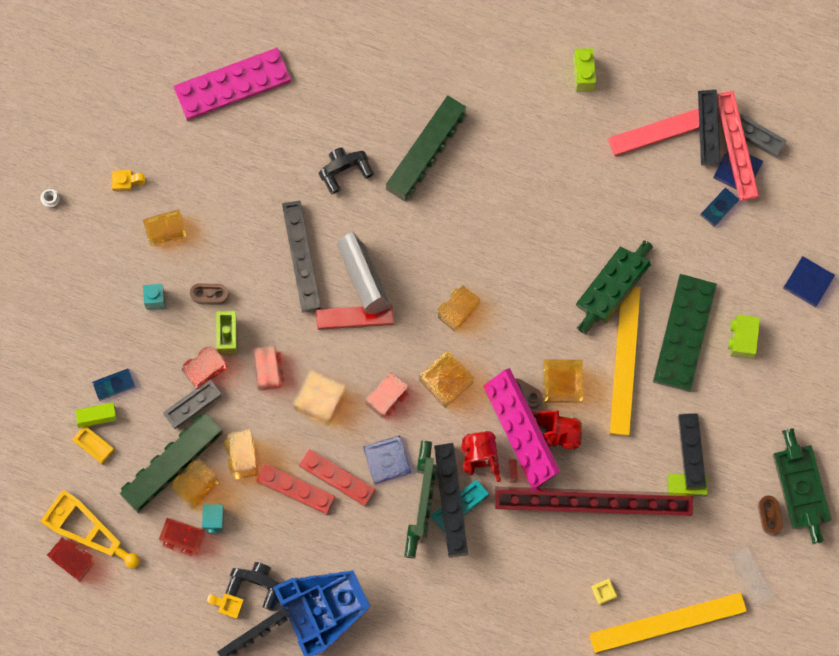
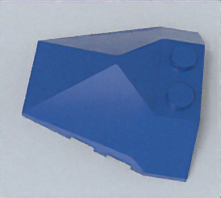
M354 570L291 578L273 587L280 604L287 608L291 614L288 618L299 640L297 642L304 656H316L324 652L370 608Z

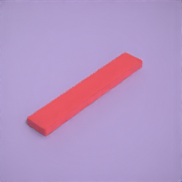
M734 91L719 93L718 111L739 200L741 202L759 198Z
M699 109L609 137L608 142L614 157L699 129Z

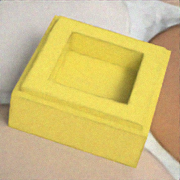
M610 579L591 586L599 605L617 598Z

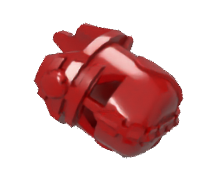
M559 410L540 411L538 413L531 411L534 418H536L537 424L547 429L546 433L542 435L548 447L562 445V447L569 450L579 448L582 439V422L579 419L559 416Z
M482 431L467 434L463 437L461 450L463 453L466 452L463 471L468 473L469 476H473L474 468L491 466V471L496 476V481L501 482L498 452L496 449L497 444L495 441L496 436L493 432Z

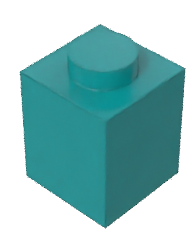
M143 285L146 310L164 309L165 293L163 285Z
M203 504V531H207V534H218V531H223V504Z

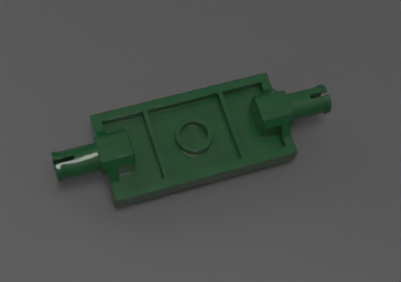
M643 240L636 252H631L620 246L576 303V306L586 313V317L577 326L581 333L584 332L587 335L595 322L598 323V321L602 320L607 323L651 266L650 261L645 259L650 250L653 249L651 243L648 241L646 243V240Z
M794 428L782 431L786 448L784 451L774 453L773 458L792 530L803 527L808 528L812 545L825 542L820 528L821 523L830 522L832 519L812 445L801 447L797 443Z
M421 441L417 473L424 474L417 523L416 525H408L404 557L415 559L418 542L422 543L423 537L427 538L429 522H425V519L430 518L432 503H428V499L433 498L434 484H431V480H435L437 471L434 458H430L432 442Z

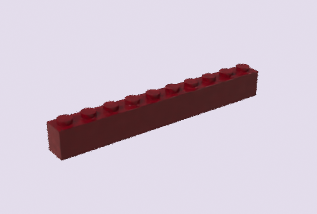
M495 486L494 506L495 509L693 516V495L691 493Z

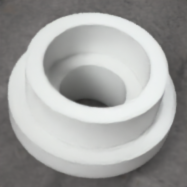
M47 189L41 194V202L46 207H55L60 201V196L54 189ZM48 197H54L52 201H47Z

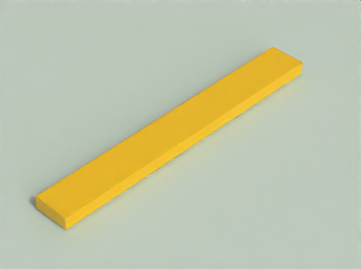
M634 287L619 306L609 435L629 436L641 287Z
M740 592L589 633V637L595 654L745 613L747 610Z

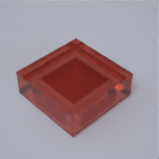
M516 459L508 461L509 483L518 480Z

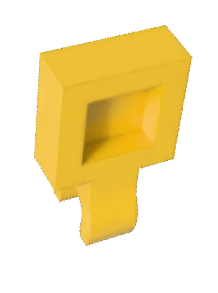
M131 170L112 171L113 191L132 190V185H145L143 173L132 175Z
M226 593L223 599L209 594L207 603L220 607L218 613L237 619L244 600Z

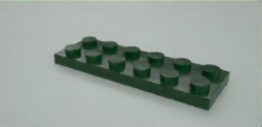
M683 274L679 275L653 378L654 383L687 392L691 391L717 283Z

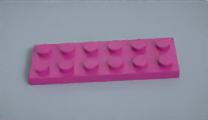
M274 48L179 83L173 87L188 121L290 83L291 79L278 48Z
M511 369L503 370L483 387L531 487L539 488L558 475L560 470Z

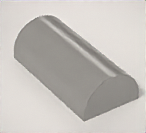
M354 232L345 235L338 241L337 247L365 312L376 314L390 309L391 305L364 243Z

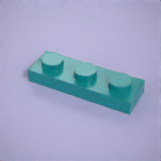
M477 480L460 492L463 516L489 497V493ZM441 507L431 515V518L444 532L445 527Z

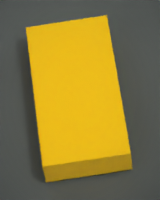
M83 427L72 439L74 443L102 465L115 451L113 447L88 427Z

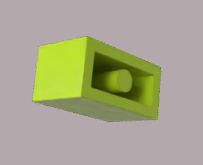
M593 48L575 49L573 64L576 92L594 91L596 85Z
M216 311L218 355L238 354L236 311Z
M737 314L735 319L731 320L730 331H733V336L729 338L728 349L731 350L730 356L749 359L755 357L760 317Z

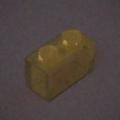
M179 209L143 219L150 246H162L167 241H179L184 236H187Z
M464 285L460 289H454L450 295L451 299L447 303L444 301L438 308V319L454 332L480 305V298Z

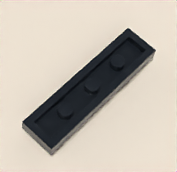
M717 89L698 91L701 165H721Z
M698 413L679 414L678 424L686 490L706 489Z
M283 607L218 650V655L236 656L238 654L237 651L242 647L246 649L255 643L254 639L261 636L263 638L272 632L271 628L274 626L280 627L288 621L287 618L291 616L287 608Z

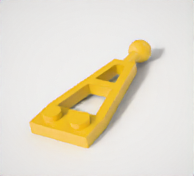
M62 490L40 521L56 534L111 557L116 554L124 560L125 565L130 569L137 568L140 564V557L137 554H129L119 547L121 543L77 498L65 490ZM76 507L95 525L86 538L61 529ZM99 531L113 543L109 549L92 542Z

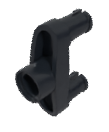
M343 147L329 153L332 162L323 167L318 173L331 195L341 190L334 177L335 174L358 165L365 179L374 175L365 151L346 154Z
M255 562L252 570L232 568L231 578L225 593L236 597L242 581L245 580L265 587L268 592L262 607L273 611L278 599L273 587L280 583L268 577L271 567Z

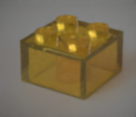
M447 350L419 375V381L446 408L474 383V377Z
M544 359L542 365L543 402L581 403L583 399V360Z
M311 370L294 402V410L329 426L346 394V386Z
M251 429L227 433L228 439H225L227 455H231V458L227 459L230 474H234L235 479L259 476Z
M201 459L197 462H191L186 468L188 471L183 476H177L172 482L174 484L172 489L175 495L191 510L219 483L217 475Z

